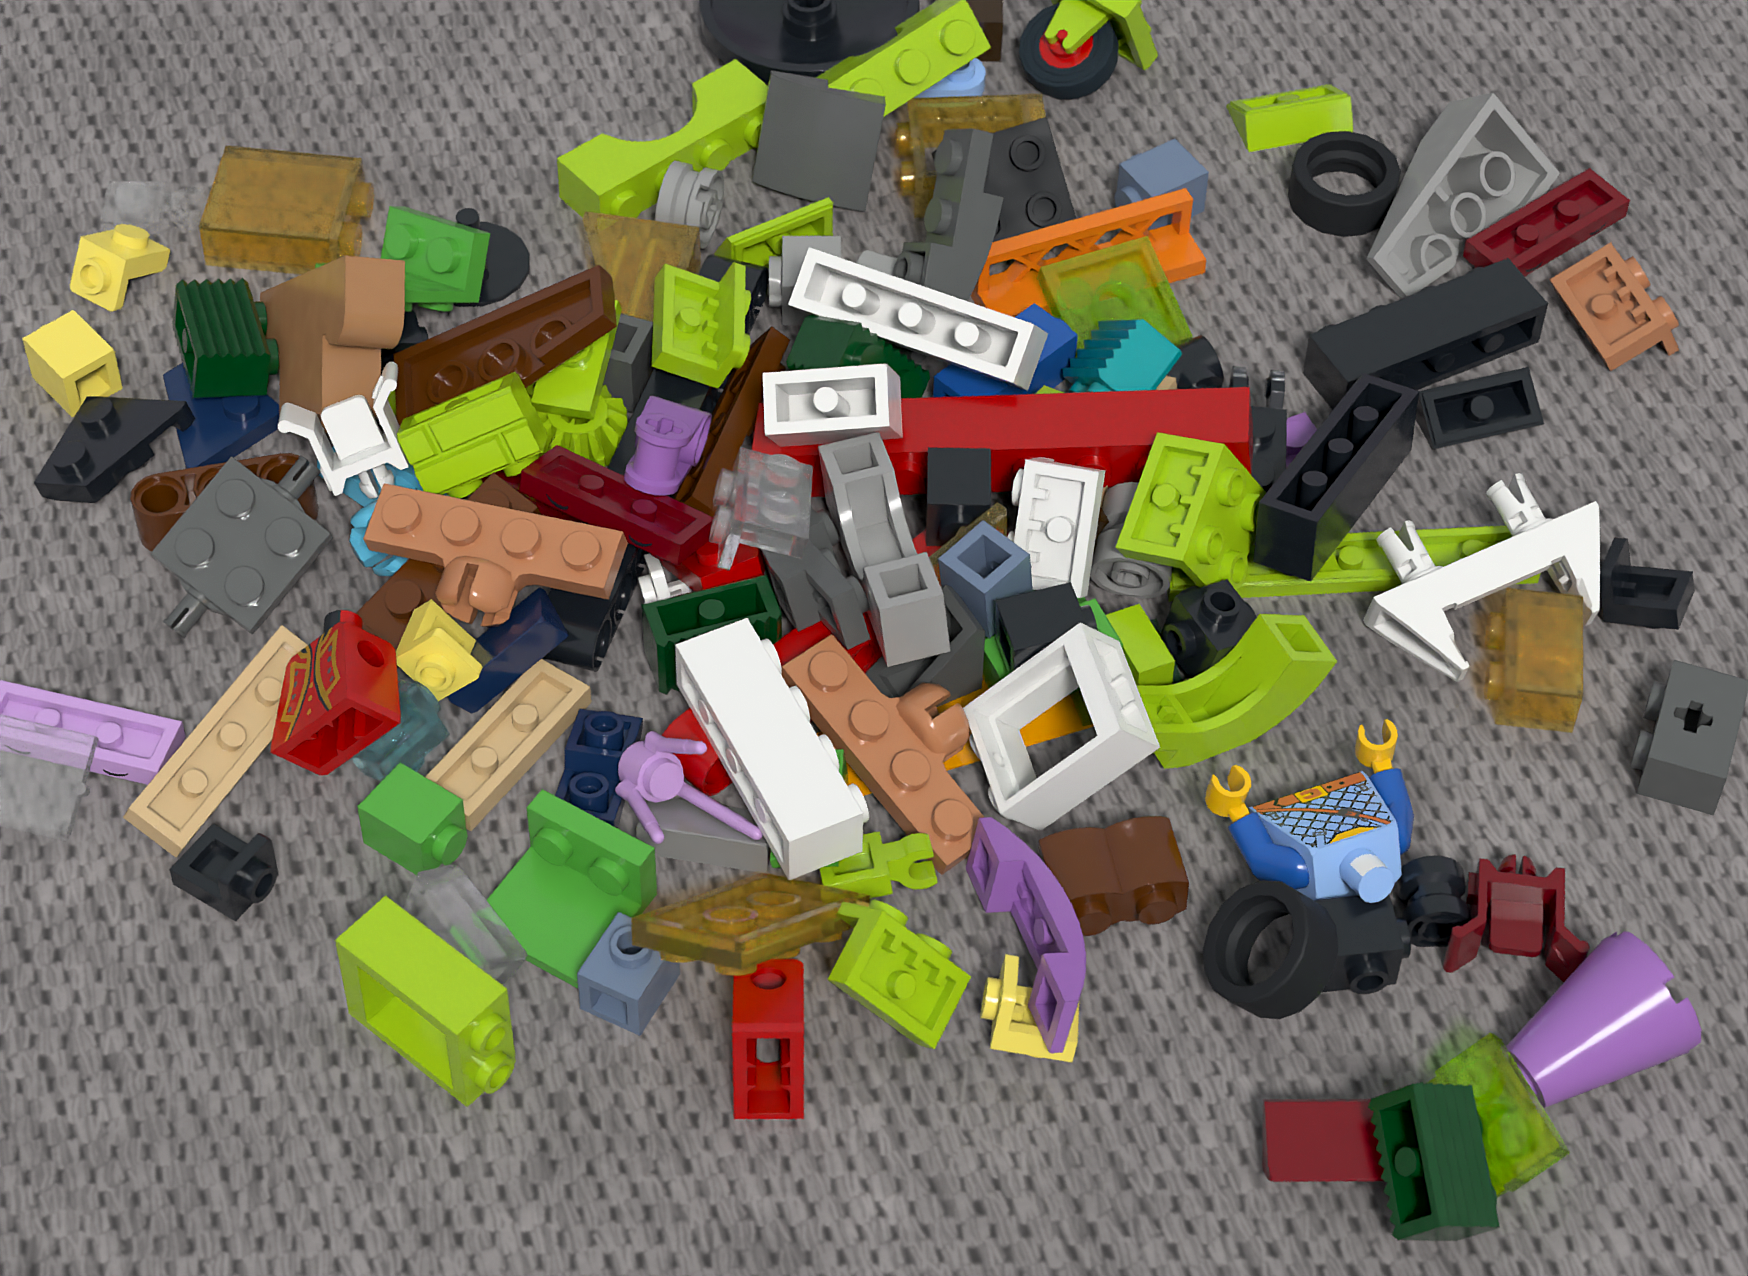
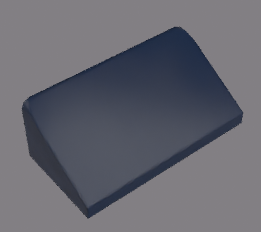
M537 588L513 608L507 621L498 627L489 628L476 639L471 655L482 665V671L477 680L447 696L451 703L471 714L479 711L569 636L543 588Z

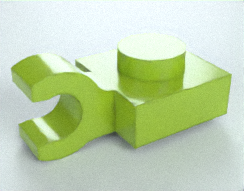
M880 831L863 834L862 852L840 860L837 867H822L819 869L827 907L839 905L842 902H861L870 898L893 894L891 881H898L905 887L916 890L926 889L937 884V876L932 860L914 863L917 860L934 857L929 834L915 833L901 840L885 844L882 843Z

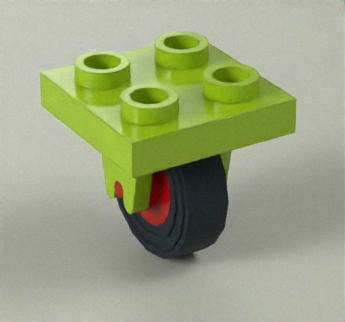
M1051 0L1053 5L1042 9L1033 17L1020 37L1019 59L1028 81L1042 94L1058 100L1079 99L1096 92L1110 79L1118 63V55L1144 71L1158 57L1150 34L1152 29L1146 22L1141 9V0Z

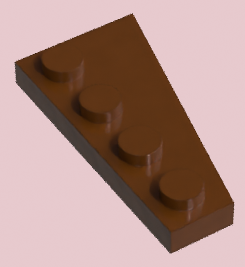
M600 265L594 266L393 354L394 362L398 365L395 397L396 417L399 426L403 419L515 371L519 374L524 387L527 388L617 327L612 276Z

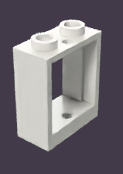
M1081 622L963 707L972 732L969 737L971 747L982 761L990 784L988 795L992 805L1004 818L1015 820L1037 830H1043L1160 748L1120 642ZM1079 687L1097 736L1037 778L1020 729Z

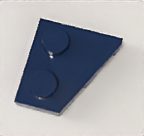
M183 362L163 374L168 400L186 401L195 417L192 425L182 432L176 428L186 469L227 462L231 456L234 458L278 430L279 404L268 394L266 396L192 399V391H190Z

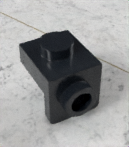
M1614 537L1605 559H1600V597L1602 600L1604 622L1644 626L1650 629L1665 628L1679 630L1695 592L1693 571L1631 566L1628 538Z
M212 824L169 869L173 885L235 922L253 903H260L269 895L279 876L273 844L270 838L258 833L249 843H246L215 824Z

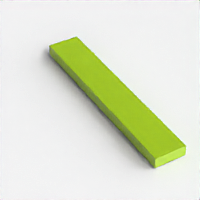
M1506 525L1416 530L1435 566L1442 567L1512 537ZM1384 531L1348 533L1311 582L1283 574L1278 570L1253 562L1254 538L1247 557L1248 571L1245 581L1236 591L1241 598L1388 591L1402 585L1382 547H1379L1376 542L1378 536ZM1394 531V533L1398 536L1400 531ZM1173 567L1170 587L1167 590L1169 602L1173 601L1175 596L1183 590L1197 586L1181 568ZM1541 573L1516 584L1538 583Z

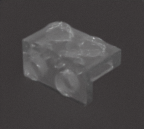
M740 447L732 471L724 468L721 469L713 497V505L718 507L713 518L709 542L719 544L717 568L730 571L739 543L802 559L809 540L813 466L800 463L787 455H769Z

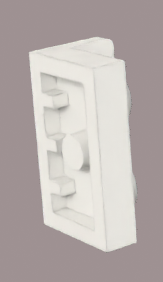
M1045 457L1026 459L1024 469L1018 470L1012 488V503L1014 506L1019 507L1016 529L1011 531L1007 538L1030 554L1033 590L1071 582L1077 598L1087 596L1106 470L1054 462V459Z

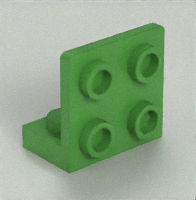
M389 206L381 259L405 261V312L412 311L413 303H418L421 307L437 311H453L454 303H479L490 233L408 207ZM316 263L315 268L327 263Z
M542 789L527 806L531 847L471 918V926L474 933L578 988V971L617 913L620 912L637 920L657 895L655 848Z

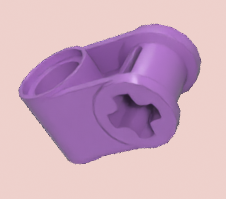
M651 395L642 414L636 420L634 430L636 433V452L626 465L624 473L626 483L638 491L652 495L665 496L678 491L679 486L692 466L695 467L701 458L710 430L711 413Z

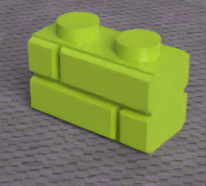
M516 371L403 419L397 432L398 442L410 465L413 466L414 473L423 491L440 495L447 493L450 497L460 499L475 492L483 484L481 478L493 472L495 473L503 469L507 477L520 474L524 468L539 458L538 454L543 453L548 438L547 431L535 407L532 406L530 397Z

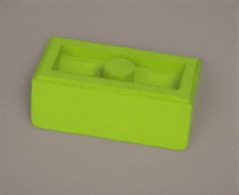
M1330 84L1230 101V104H1227V110L1249 152L1303 143L1325 132H1353L1351 96Z
M828 197L729 236L716 250L714 255L765 266L769 270V256H782V236H833V202Z

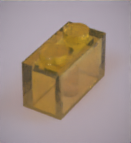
M1506 588L1500 613H1489L1485 636L1486 650L1496 651V662H1488L1484 686V698L1496 701L1495 724L1573 733L1583 698V596Z

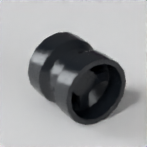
M1440 855L1413 859L1401 867L1402 875L1397 880L1399 898L1407 905L1402 917L1405 918L1408 924L1411 944L1417 947H1448L1452 929L1455 926H1463L1471 921L1470 908L1461 899L1466 889L1463 868L1456 860Z

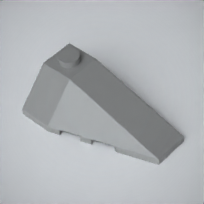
M1494 93L1451 101L1421 140L1366 260L1399 297L1406 298L1414 295L1456 266L1457 255L1464 251L1467 239L1546 194L1560 173Z

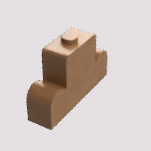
M345 255L261 292L260 301L264 302L267 312V333L265 339L275 338L278 345V369L280 370L279 417L284 403H291L315 412L322 427L325 429L327 438H330L321 419L322 410L327 406L355 395H363L367 399L375 419H378L373 408L374 399L372 398V391L381 375V348L393 349L397 346L402 335L405 314V261Z

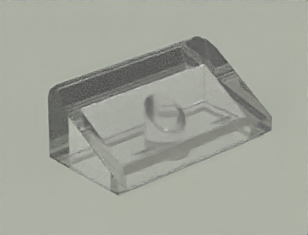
M450 865L418 872L403 909L492 978L504 985L527 958V952L461 867Z

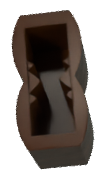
M1145 816L1115 823L1105 829L1095 827L1068 829L1048 835L1038 842V856L1063 887L1079 920L1083 936L1099 934L1108 929L1110 925L1120 921L1133 922L1140 920L1144 924H1160L1170 920L1177 913L1187 908L1189 880L1169 817Z

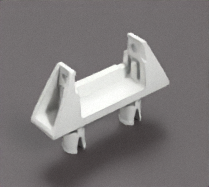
M1515 474L1508 488L1500 480L1488 489L1486 495L1493 502L1512 537L1444 567L1435 566L1415 530L1413 521H1404L1398 536L1391 527L1378 536L1376 542L1379 547H1382L1402 585L1373 597L1363 619L1365 625L1392 644L1457 682L1464 679L1470 666L1468 661L1465 662L1455 644L1454 632L1444 613L1448 609L1454 608L1456 610L1547 570L1564 598L1572 601L1582 619L1581 623L1583 626L1591 624L1600 610L1599 505L1596 501L1558 518L1546 519L1527 487L1522 474Z

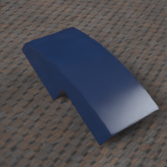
M579 709L565 747V769L555 796L618 828L625 800L618 796L615 791L617 785L621 782L618 775V764L625 750L632 744L640 741L643 718L620 715L610 711Z

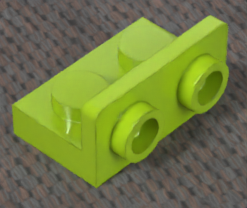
M871 900L868 907L842 902L836 915L854 929L827 980L912 1042L923 1047L935 1049L971 976L949 960L952 955V950L930 936L920 933L914 934L906 928L905 925L908 917L895 907L878 900Z

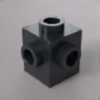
M1227 579L1204 587L1192 586L1183 590L1173 599L1160 637L1174 660L1179 663L1191 679L1222 660L1236 646L1257 617L1252 607L1241 598Z

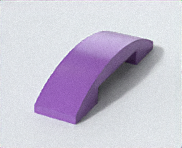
M992 817L979 818L966 871L985 913L1011 911L1038 969L1028 1007L1049 1053H1062L1070 1033L1086 974V951L1079 920L1063 887L1040 857L1024 841Z

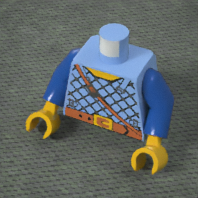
M1384 719L1382 727L1384 744L1382 745L1369 742L1365 737L1363 725L1359 726L1355 744V756L1361 764L1373 769L1374 774L1370 777L1363 771L1249 807L1248 810L1244 802L1251 788V778L1244 768L1238 765L1231 767L1227 777L1230 791L1220 785L1216 775H1212L1206 789V805L1213 813L1223 817H1230L1232 824L1228 829L1248 867L1259 881H1281L1312 900L1359 895L1364 901L1374 903L1385 899L1391 893L1394 883L1402 875L1400 855L1407 852L1410 847L1414 813L1402 771L1398 768L1393 769L1391 763L1398 738L1397 728L1394 723Z

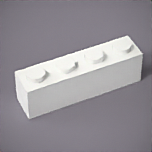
M810 247L806 253L788 304L807 315L812 314L860 322L862 327L869 328L871 333H877V337L883 338L885 342L1026 391L1029 389L1048 336L1047 332L1035 324Z
M748 618L675 644L677 686L788 880L862 852L863 823L869 820L868 807L864 796L856 784L847 785L839 772V761L832 742L825 734L817 736L810 724L809 708L801 690L797 686L789 688L781 675L780 659L772 642L767 638L760 640Z

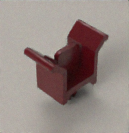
M1515 854L1505 857L1498 871L1489 859L1479 858L1476 873L1469 872L1466 881V903L1470 904L1471 921L1463 926H1455L1452 929L1443 962L1444 971L1453 973L1477 957L1486 925V918H1489V948L1494 953L1507 955L1539 956L1542 949L1543 925H1546L1545 966L1564 983L1587 958L1590 945L1586 941H1580L1565 927V868L1556 867L1547 877L1536 876V868L1532 860L1527 856L1522 857L1518 874H1516Z

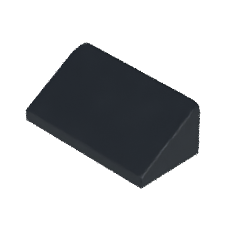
M1529 367L1419 391L1416 421L1432 450L1544 425Z

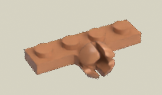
M385 483L382 486L363 538L371 551L443 566L444 570L435 593L438 601L441 602L443 610L450 616L468 624L473 623L478 610H481L485 614L480 626L488 628L498 627L510 618L518 593L528 585H540L609 600L628 544L623 531Z
M832 634L781 667L782 677L789 688L797 686L801 690L807 702L812 721L823 734L828 736L836 749H844L846 762L907 836L915 833L929 834L934 857L927 860L933 861L934 868L942 875L967 858L971 850L978 820L985 817L948 774L943 764L963 750L970 735L968 719L959 703L941 714L938 712L936 705L949 698L951 693L939 684L921 683L901 697L888 698L877 689Z

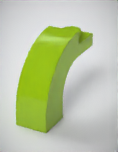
M1259 614L1236 646L1222 660L1203 673L1186 681L1171 685H1136L1160 745V748L1154 751V754L1164 769L1193 765L1253 741L1296 710L1316 690L1338 661L1305 615Z

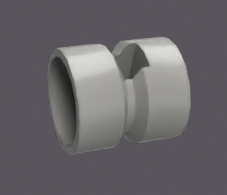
M1138 482L1117 484L1109 488L1104 495L1102 510L1110 522L1103 528L1095 541L1090 577L1100 588L1112 594L1142 599L1158 597L1166 593L1170 587L1173 567L1126 558L1115 548Z

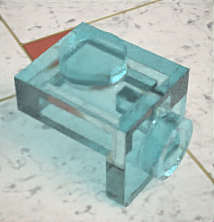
M398 679L401 711L400 724L351 758L359 771L364 775L382 781L400 762L417 772L425 762L424 757L450 735L437 716V713L441 711L439 702L431 691L418 681L411 683Z

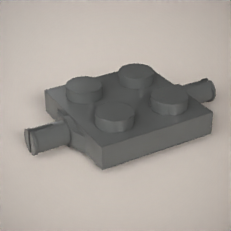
M300 455L291 469L276 484L273 481L256 476L231 456L151 552V556L178 577L187 592L185 597L163 622L185 638L193 625L209 609L211 612L228 616L253 635L333 538L329 531L305 514L297 500L321 471L314 464H309L308 460Z

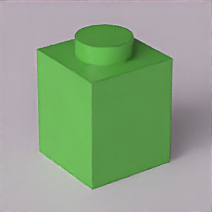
M401 762L357 806L363 843L425 881L441 864L450 865L453 863L466 845L467 828L463 799Z

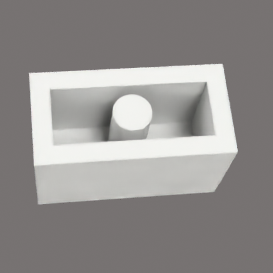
M887 363L763 373L765 436L780 447L828 444L875 432L880 433L882 440L903 438L900 376Z

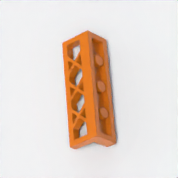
M1183 188L992 242L986 263L970 296L975 304L1012 317H1016L1033 303L1055 317L1205 273L1207 259L1189 233L1193 198L1188 190ZM1173 213L1171 224L1148 230L1159 217ZM1119 228L1122 229L1111 241L1099 245L1095 244L1106 232ZM1066 243L1069 244L1057 257L1046 260L1042 259L1053 247ZM1015 259L1004 272L989 276L990 265Z

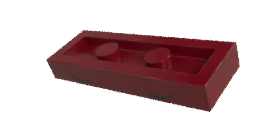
M1589 168L1467 239L1463 257L1476 268L1486 267L1509 258L1524 276H1527L1626 217L1630 199Z
M556 445L521 471L520 492L543 502L553 510L562 511L590 525L623 531L628 543L649 552L659 560L668 561L678 566L712 539L714 517L666 495H652L638 491L626 483L623 475L561 446Z

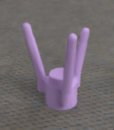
M650 731L645 736L644 741L632 744L622 754L618 764V775L621 782L616 787V794L628 801L644 830L656 844L664 841V833L644 799L656 803L669 800L676 795L736 831L745 834L753 840H760L763 834L758 826L684 782L681 762L672 753L704 754L707 746L702 741L665 738L655 731Z

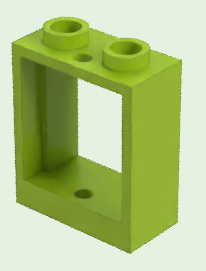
M385 895L335 939L348 1012L367 1029L468 1107L483 1092L492 1094L499 1090L509 1079L514 1069L516 1058L507 988Z

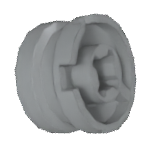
M680 161L672 162L664 176L656 205L655 233L658 239L676 242L678 238L686 240L688 246L700 249L708 247L718 225L723 205L724 175L722 171L704 167L701 172L694 171L692 164Z

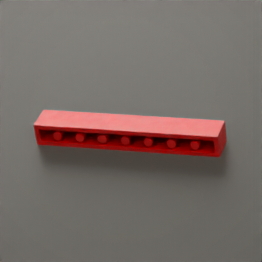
M1250 387L901 398L903 438L883 439L895 471L899 495L927 494L928 447L991 448V492L1012 491L1015 476L1019 469H1024L1025 460L1038 457L1054 459V462L1106 470L1103 488L1108 486L1109 489L1117 484L1128 482L1139 483L1157 432L1225 444L1252 475L1253 421ZM764 403L758 404L751 451V461L757 486L762 472L774 467L790 485L798 483L805 491L807 497H825L818 446L825 444L780 447L765 436Z

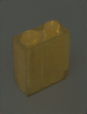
M226 145L199 224L206 265L302 275L315 269L316 263H329L345 255L359 256L362 245L360 220L361 217L371 216L374 203V187L372 183L365 182L362 158Z

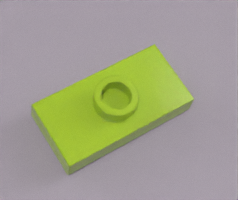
M615 300L616 322L618 327L622 308L620 306L619 301ZM617 327L536 381L531 399V404L535 407L536 411L594 420Z

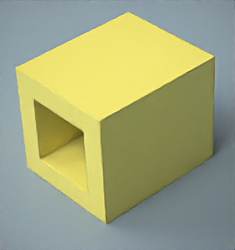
M74 310L22 338L32 377L71 417L76 415L87 396L109 397L123 389L114 349Z

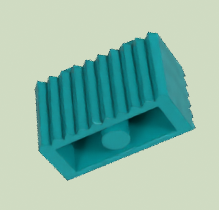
M1144 319L1098 321L1099 330H1091L1092 339L1084 340L1085 348L1077 349L1078 358H1071L1070 367L1062 368L1063 377L1073 384L1068 390L1069 393L1156 390L1183 353Z

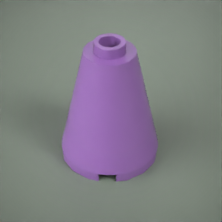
M1616 931L1611 936L1605 937L1502 1050L1501 1054L1505 1066L1499 1069V1074L1508 1091L1519 1103L1525 1104L1531 1100L1534 1105L1543 1109L1687 1054L1692 1048L1701 1043V1027L1688 997L1676 1004L1665 986V983L1674 978L1665 963L1647 944L1632 933L1623 931L1617 935Z

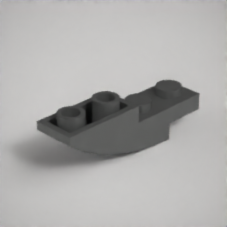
M973 128L944 131L943 140L936 150L934 160L937 177L933 199L929 202L924 216V226L927 231L925 242L903 243L902 253L895 262L893 276L968 301L986 263L997 230L1004 198L983 193L994 133ZM892 344V348L899 349L900 354H906L907 359H912L915 363H922L927 357Z
M774 467L762 472L754 504L755 530L777 599L785 615L798 632L822 621L847 650L869 640L870 636L863 617V613L869 611L868 599L862 586L854 576L845 578L841 573L832 546L839 543L838 534L832 520L823 509L816 512L812 508L805 491L798 483L790 485Z

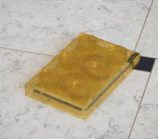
M762 872L633 917L632 945L660 951V957L665 961L684 963L699 960L715 964V971L720 974L747 975L757 970V964L772 958L784 959L795 957L800 954V948L814 942H832L841 939L843 931L853 928L836 915L842 902L868 907L870 895L797 879L788 880L787 877Z

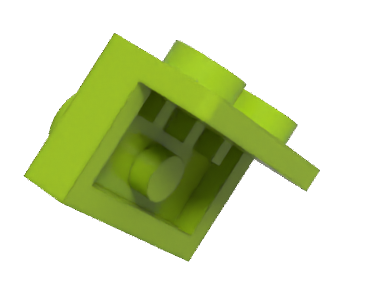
M733 262L720 282L666 263L663 265L655 277L652 367L718 389L733 368L739 369L743 365L748 355L751 341L750 335L745 333V316L751 301V292L745 289L746 266Z

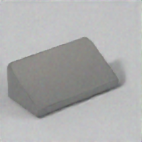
M671 798L656 803L647 802L649 809L664 833V841L660 844L654 843L639 820L636 827V838L654 847L655 856L768 874L771 848L764 836L760 840H753L683 799ZM727 807L757 826L749 810Z

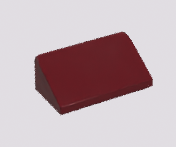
M1263 1099L1262 1166L1267 1179L1273 1182L1384 1181L1381 1178L1384 1168L1378 1164L1382 1154L1376 1150L1379 1140L1373 1136L1377 1126L1370 1122L1374 1113L1368 1108L1371 1099Z

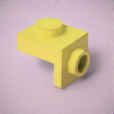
M119 224L112 230L81 236L70 289L77 295L108 311L119 310L123 307L129 279L162 272L167 267L171 249L149 239L150 234L146 230L128 224Z
M431 599L414 609L397 647L396 660L397 665L437 702L477 680L482 671V665L471 655L476 640Z
M1005 954L999 979L991 977L986 979L981 1004L980 1018L992 1020L990 1049L1072 1063L1078 1043L1079 1003L1063 1052L1049 1053L1028 1007L1032 988L1017 985L1019 956Z

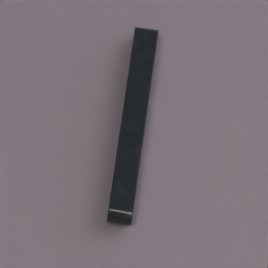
M710 254L705 259L698 275L720 282L733 262L746 266L745 289L751 292V301L745 316V333L749 335L760 312L755 307L762 308L767 294L768 268ZM654 368L608 469L624 476L626 465L636 452V433L634 431L636 420L642 414L651 395L699 409L712 415L722 392H719L717 388ZM733 369L718 389L724 390ZM670 494V495H666V496L672 498L674 494ZM630 543L627 544L609 600L554 588L550 589L548 597L569 636L545 655L543 659L594 672L599 670L603 661L597 660V658H604L624 615L618 613V611L626 610L639 582L638 577H641L644 570L639 565H646L644 555L649 554V552Z

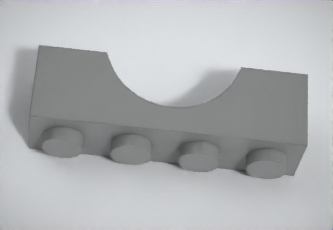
M870 433L818 446L826 503L853 576L862 586L868 599L869 611H867L887 667L950 652L944 594L927 552L917 554L905 519L895 471L880 433Z

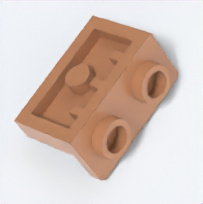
M1611 242L1550 279L1555 292L1610 372L1657 343L1661 344L1668 356L1679 350L1671 330L1679 326V323L1671 308L1662 296L1653 301L1645 291L1651 284L1637 260L1632 256L1624 261Z

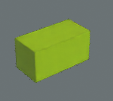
M1140 603L1106 614V617L1123 643V652L1136 685H1171L1173 682L1175 660Z

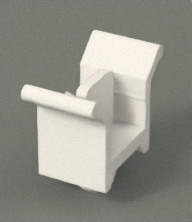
M388 362L385 365L372 391V398L374 399L373 408L379 419V424L383 428V434L367 399L363 395H355L327 406L322 410L321 419L336 450L335 453L326 436L325 429L322 427L315 412L291 403H284L281 407L278 422L279 431L282 433L290 431L309 439L320 463L322 476L329 491H333L334 496L343 493L346 478L358 474L360 479L358 485L361 491L368 498H377L379 488L370 469L373 470L382 489L384 483L395 485L394 475L391 470H387L385 463H389L400 470L409 467V461L397 438L400 426L387 399L390 391L395 390L397 387L398 365L395 362Z

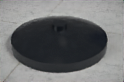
M699 0L701 29L712 51L725 64L735 59L738 60L760 80L769 84L771 71L816 78L849 56H860L884 45L898 35L895 30L896 26L920 12V0Z

